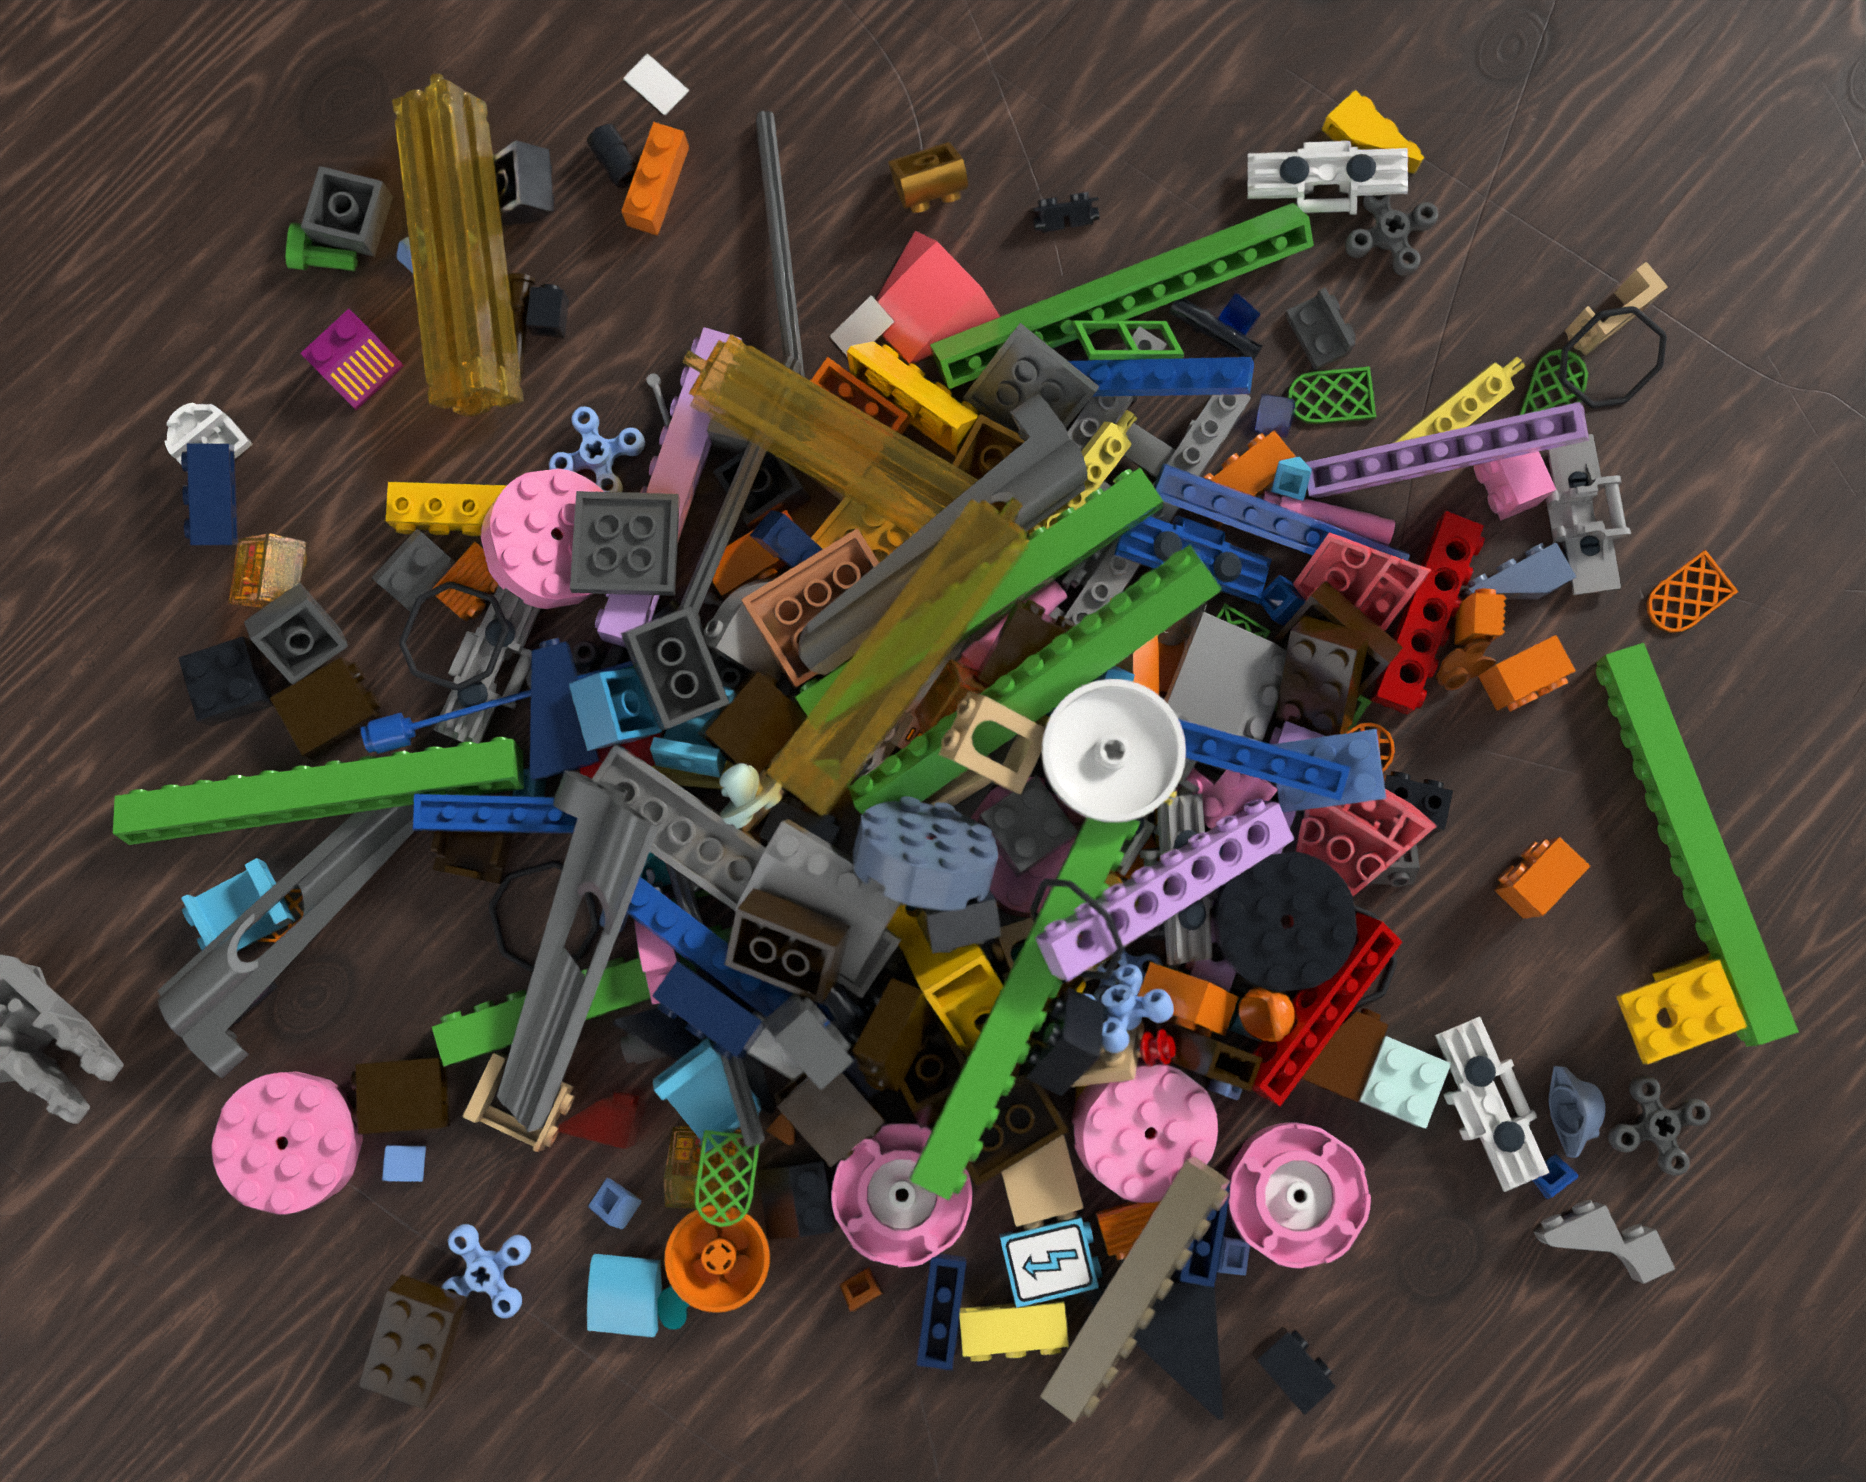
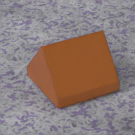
M783 1113L766 1129L767 1132L788 1145H793L797 1141L796 1128Z
M870 1268L839 1284L847 1306L852 1312L884 1295Z

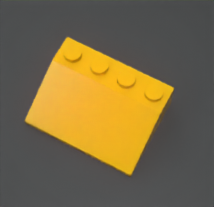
M874 341L850 346L847 350L850 373L907 413L910 424L957 457L979 417L977 415L979 413L978 410L966 401L960 403L951 396L952 392L939 382L933 384L925 378V373L918 366L912 363L909 365L903 363L898 359L899 355L891 347L885 344L881 347Z

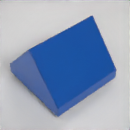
M1554 1154L1545 1161L1550 1173L1533 1179V1182L1545 1198L1550 1199L1579 1176L1557 1154Z

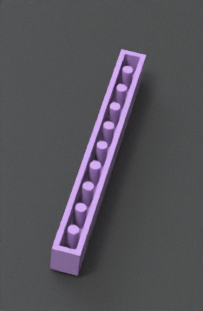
M703 328L700 338L696 337L693 341L690 353L693 359L690 368L685 367L682 372L680 386H683L680 396L673 398L670 407V415L672 416L669 427H663L659 444L662 445L659 456H653L650 463L649 475H651L649 485L648 487L643 486L640 492L679 494L678 541L712 445L707 429L725 368L738 370L744 352L742 338L708 328ZM606 594V597H609L606 607L599 610L595 621V628H598L597 631L601 640L626 647L620 633L650 622L660 595Z

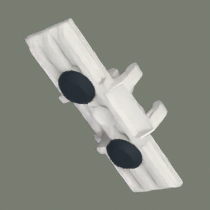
M1350 141L1306 142L1303 145V149H1298L1297 152L1248 154V199L1296 198V206L1304 213L1349 212V215H1356L1357 196L1408 193L1407 148L1358 150V147H1351ZM1337 184L1339 185V192L1348 193L1349 198L1304 199V194L1313 193L1315 185Z
M1481 1017L1474 1018L1435 1035L1446 1062L1451 1063L1450 1071L1459 1089L1444 1093L1445 1100L1448 1105L1454 1104L1465 1126L1459 1129L1463 1140H1473L1480 1137L1503 1191H1508L1550 1173L1528 1125L1530 1121L1537 1118L1534 1110H1530L1511 1068L1514 1066L1512 1059L1500 1062ZM1500 1075L1517 1116L1510 1118L1494 1083L1495 1076Z

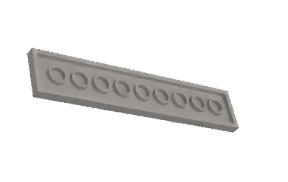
M615 744L592 780L596 782H609L625 789L627 795L624 802L643 814L651 823L658 827L650 852L735 910L767 846L743 829H736L733 824H726L721 818V814L621 745ZM885 929L856 980L852 981L839 973L837 982L862 998L902 939L888 929Z

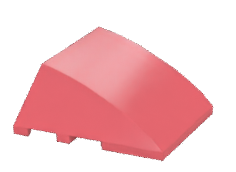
M917 231L912 235L876 298L880 306L895 321L881 336L908 364H915L933 356L930 344L1000 317L983 288L936 240Z
M1329 533L1296 578L1293 585L1300 595L1307 600L1327 581L1383 631H1386L1423 583L1431 569Z
M1385 789L1386 799L1307 809L1301 821L1295 852L1314 856L1331 866L1345 881L1353 897L1437 827L1415 806Z

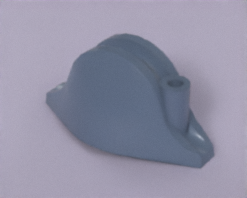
M1554 1066L1549 1092L1550 1115L1566 1156L1576 1158L1581 1154L1587 1140L1599 1136V1128L1605 1118V1101L1597 1086L1579 1080L1567 1067Z

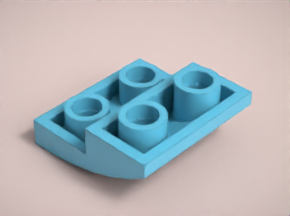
M594 1254L591 1259L588 1283V1331L654 1337L658 1332L657 1298L662 1292L660 1260Z

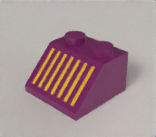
M350 309L346 310L300 353L355 410L359 409L404 367L394 354Z

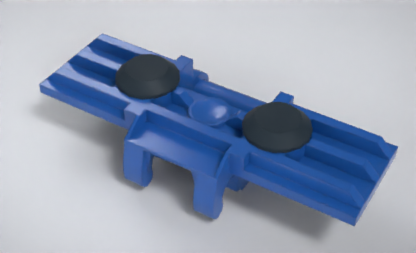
M1175 516L1173 524L1149 517L1118 539L1114 555L1152 568L1151 572L1166 562L1174 553L1191 545L1221 587V592L1256 604L1260 602L1272 561L1271 558L1225 542L1224 531L1181 516Z

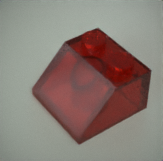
M619 1091V1093H614L611 1097L599 1100L559 1124L557 1132L627 1149L636 1145L647 1104L638 1102V1095Z

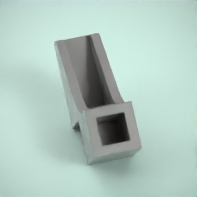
M1586 1200L1572 1207L1573 1212L1561 1217L1560 1214L1542 1220V1227L1533 1230L1540 1242L1552 1247L1611 1252L1622 1261L1631 1278L1643 1284L1675 1269L1656 1229L1646 1226L1642 1227L1641 1224H1637L1622 1231L1623 1236L1621 1237L1607 1206L1592 1202V1200Z

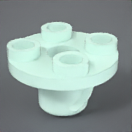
M744 763L729 768L719 780L722 787V796L729 797L732 800L722 811L721 818L726 824H733L736 829L747 825L753 819L752 814L762 807L769 809L782 799L779 791L783 784L778 776H770L759 781L757 771L752 766H747Z

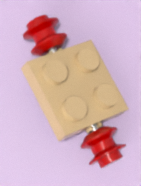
M1141 1021L1136 1028L1127 1031L1129 1044L1123 1051L1110 1053L1101 1044L1100 1058L1071 1087L1134 1080L1139 1057H1142L1149 1067H1153L1156 1059H1160L1163 1065H1168L1171 1057L1175 1055L1174 1040L1163 1029L1159 1030L1157 1037L1153 1038L1149 1031L1144 1032L1145 1026Z

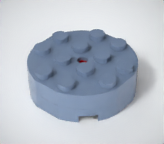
M902 797L900 802H883L870 807L863 813L853 849V864L855 873L865 884L869 883L871 877L886 886L884 896L911 906L948 911L965 909L968 899L978 896L977 901L981 902L986 898L999 855L992 830L970 817L955 811L952 805L944 802H937L931 805L920 803L919 800L913 797Z

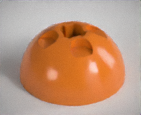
M713 1205L701 1208L703 1214L708 1218H711L718 1212ZM730 1207L724 1212L730 1221L738 1218L741 1214L740 1210L735 1207ZM695 1210L676 1225L669 1237L665 1251L666 1273L674 1291L689 1305L707 1312L734 1310L750 1301L762 1287L770 1262L769 1245L760 1225L747 1213L739 1222L731 1226L719 1227L708 1223L700 1216L698 1210ZM721 1215L714 1220L719 1223L725 1222ZM722 1244H723V1246H725L728 1250H730V1252H728L725 1248H723V1247H722Z

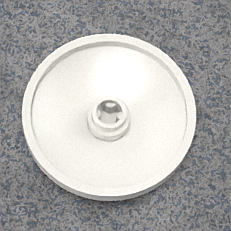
M1100 680L1086 684L1073 691L1054 710L1046 725L1042 740L1043 767L1054 792L1075 812L1101 822H1127L1143 817L1155 810L1176 788L1185 764V739L1179 720L1173 710L1152 690L1138 683L1126 680Z

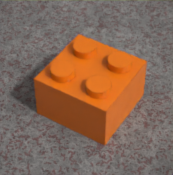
M1554 635L1494 665L1478 675L1496 711L1507 706L1511 712L1537 699L1536 691L1539 697L1569 683L1566 676L1576 670L1557 635Z
M1561 837L1550 840L1544 838L1539 843L1536 841L1532 842L1521 853L1524 859L1516 867L1513 865L1509 866L1498 877V881L1501 883L1494 891L1523 919L1544 916L1586 872L1590 865Z
M1152 962L1149 964L1138 997H1144L1149 991L1154 989L1166 991L1174 1007L1172 1016L1166 1022L1179 1027H1185L1209 1038L1212 1032L1225 1036L1239 999L1238 996L1210 982Z

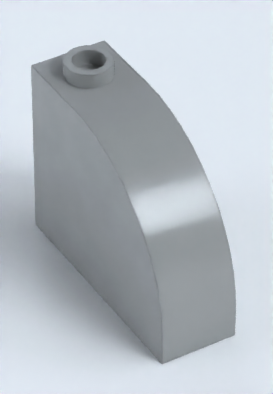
M770 578L759 579L741 586L726 598L714 618L707 623L703 638L707 648L748 673L759 671L761 674L763 671H766L779 681L783 672L741 601L744 597L774 580Z

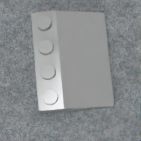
M1199 611L1164 701L1172 710L1193 723L1262 742L1279 698L1287 651L1267 639L1206 612ZM1197 761L1201 766L1221 776L1227 770Z
M787 819L781 822L769 842L735 910H737L751 890L756 888L850 925L851 928L839 973L855 981L901 903L884 896L886 886L871 877L869 883L865 884L855 873L851 856Z

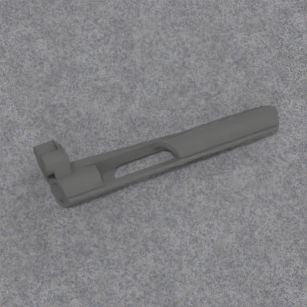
M1035 394L1009 412L1020 430L1017 434L1025 441L803 627L799 641L798 656L810 671L827 675L1086 490L1084 482L1087 480V467L1083 455L1076 443L1069 439L1064 425L1042 396ZM994 502L1008 504L1010 514L1003 530L944 572L940 564V548L943 538Z
M572 771L564 772L553 801V806L578 819L497 1095L503 1106L510 1110L518 1123L527 1129V1132L543 1128L548 1119L658 827L651 823L643 814L624 802L627 795L625 789L605 781L596 782L585 775ZM587 892H592L602 903L605 925L585 976L564 947L583 895Z
M414 804L354 813L158 990L160 995L158 1005L170 1028L183 1038L187 1047L217 1076L224 1078L249 1055L235 1040L238 1038L235 1033L228 1030V1028L415 831L413 830ZM298 885L304 901L303 918L257 960L247 963L240 961L237 956V946L241 936Z

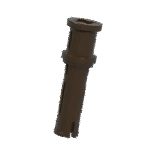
M509 273L506 275V282L509 284L508 297L503 305V309L507 313V328L502 373L510 376H517V374L523 376L527 333L526 319L530 287L535 285V278L522 273Z

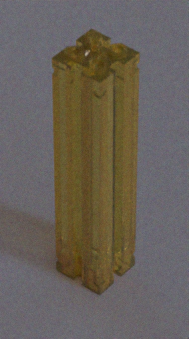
M432 74L430 76L431 85L425 87V92L421 90L406 92L404 96L393 99V109L397 115L395 125L426 383L429 384V390L427 391L428 401L431 405L443 409L453 407V412L466 417H473L490 412V407L498 406L503 408L523 402L524 400L522 388L519 386L521 376L512 305L510 304L511 297L489 123L486 121V116L488 115L486 102L469 92L463 91L462 88L451 81L444 80L443 75Z
M732 334L729 335L725 343L718 340L707 361L689 350L682 361L684 364L700 372L688 393L694 397L689 405L690 407L701 413L708 414L709 418L912 535L978 481L973 476L754 347L746 346L742 340ZM994 502L945 536L942 540L940 551L948 556L955 557L959 562L998 534L1000 528L1004 526L1009 517L1010 509L1008 504Z
M1012 497L999 515V511L982 499L979 504L973 499L970 500L962 514L955 520L779 754L780 756L767 770V775L787 790L793 792L800 800L821 816L831 812L841 796H843L1014 569L1018 561L1029 549V541L1026 539L1027 532L1012 521L1023 507L1018 500Z

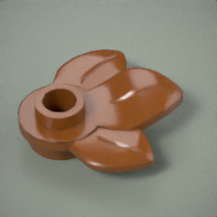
M1475 640L1464 649L1457 648L1450 652L1442 661L1436 675L1438 684L1444 686L1446 690H1456L1464 686L1470 678L1482 674L1496 664L1497 661L1494 658L1483 656L1487 647L1491 644L1490 640Z

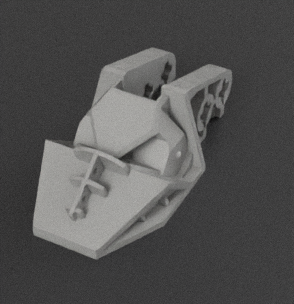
M0 955V1083L18 1082L27 1092L35 1093L47 1100L49 1106L46 1109L50 1113L57 1114L68 1122L79 1124L90 1110V1106L57 1065V1061L43 1053L45 1048L55 1038L57 1040L56 1044L61 1049L69 1050L81 1057L80 1061L82 1064L80 1066L86 1072L95 1074L101 1080L113 1081L124 1064L90 1022L47 985L40 967L22 963L16 957Z

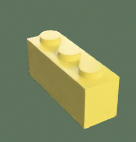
M1051 1299L1018 1308L1015 1303L960 1308L963 1357L970 1356L971 1361H987L992 1359L991 1354L1005 1353L1006 1358H1019L1026 1356V1351L1040 1350L1042 1355L1061 1353V1347H1069L1063 1299Z

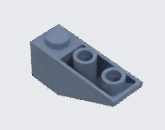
M1541 543L1525 552L1526 559L1516 563L1513 558L1496 568L1498 574L1490 578L1482 574L1471 580L1467 584L1469 589L1460 596L1465 600L1467 596L1475 593L1476 589L1489 588L1496 590V594L1504 595L1507 599H1539L1575 579L1576 575L1557 543L1546 548Z

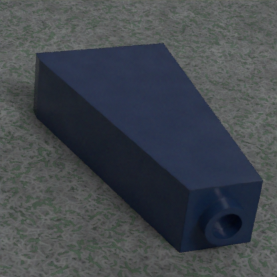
M559 638L539 643L540 649L532 651L530 776L535 781L602 762L599 749L587 750L569 683L578 681L579 678L570 646L566 642L560 643Z

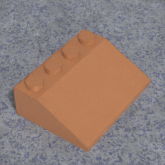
M858 528L741 599L793 690L819 674L810 671L798 656L799 641L803 627L879 564ZM909 615L908 617H906L904 620H902V622L905 621V620H907V619H908L909 617H911L912 615Z

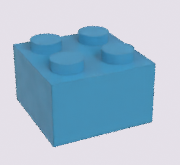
M635 668L601 672L569 683L573 703L576 707L582 735L588 751L614 746L615 744L631 743L662 732V729L658 728Z

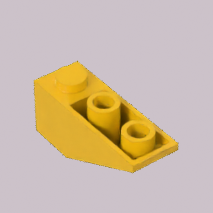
M1356 90L1327 115L1322 130L1334 142L1350 141L1351 147H1358V150L1407 148L1408 173L1411 174L1418 170L1424 159L1418 146L1411 141H1407L1398 132L1396 125L1390 119H1385L1375 109L1373 102L1368 97L1361 96Z

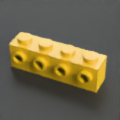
M388 482L385 521L396 529V532L401 534H412L418 529L429 530V533L435 535H449V531H462L464 535L481 536L485 515L507 485Z

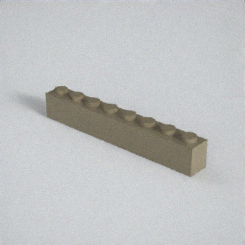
M1196 1157L1185 1161L1040 1396L1074 1423L1084 1415L1089 1418L1100 1403V1399L1096 1397L1102 1386L1107 1389L1119 1372L1114 1368L1120 1357L1126 1359L1137 1343L1133 1339L1139 1327L1144 1330L1155 1314V1311L1151 1309L1157 1298L1163 1300L1174 1283L1170 1280L1176 1268L1181 1271L1192 1255V1252L1188 1250L1194 1239L1199 1241L1204 1236L1211 1224L1206 1220L1213 1208L1218 1211L1229 1195L1225 1189L1230 1181Z

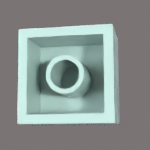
M1384 1036L1359 1102L1414 1126L1426 1129L1451 1063Z

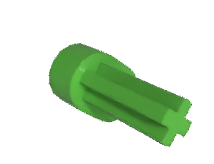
M290 224L286 245V265L288 268L307 270L308 266L355 271L358 263L356 251L312 246V240L303 231L301 224Z

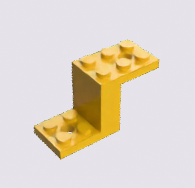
M901 903L889 922L887 929L902 939L899 947L903 951L921 990L966 1058H968L984 1024H975V1021L980 1015L990 1013L1003 984L992 968L980 944L957 947L956 950L949 953L938 952L933 954L917 923L915 910L908 911L905 909L906 904Z
M1710 953L1652 973L1655 982L1616 996L1643 1064L1652 1063L1747 1028L1720 960L1708 961ZM1661 1008L1667 1009L1672 1022L1667 1028L1661 1027L1656 1019L1657 1013Z

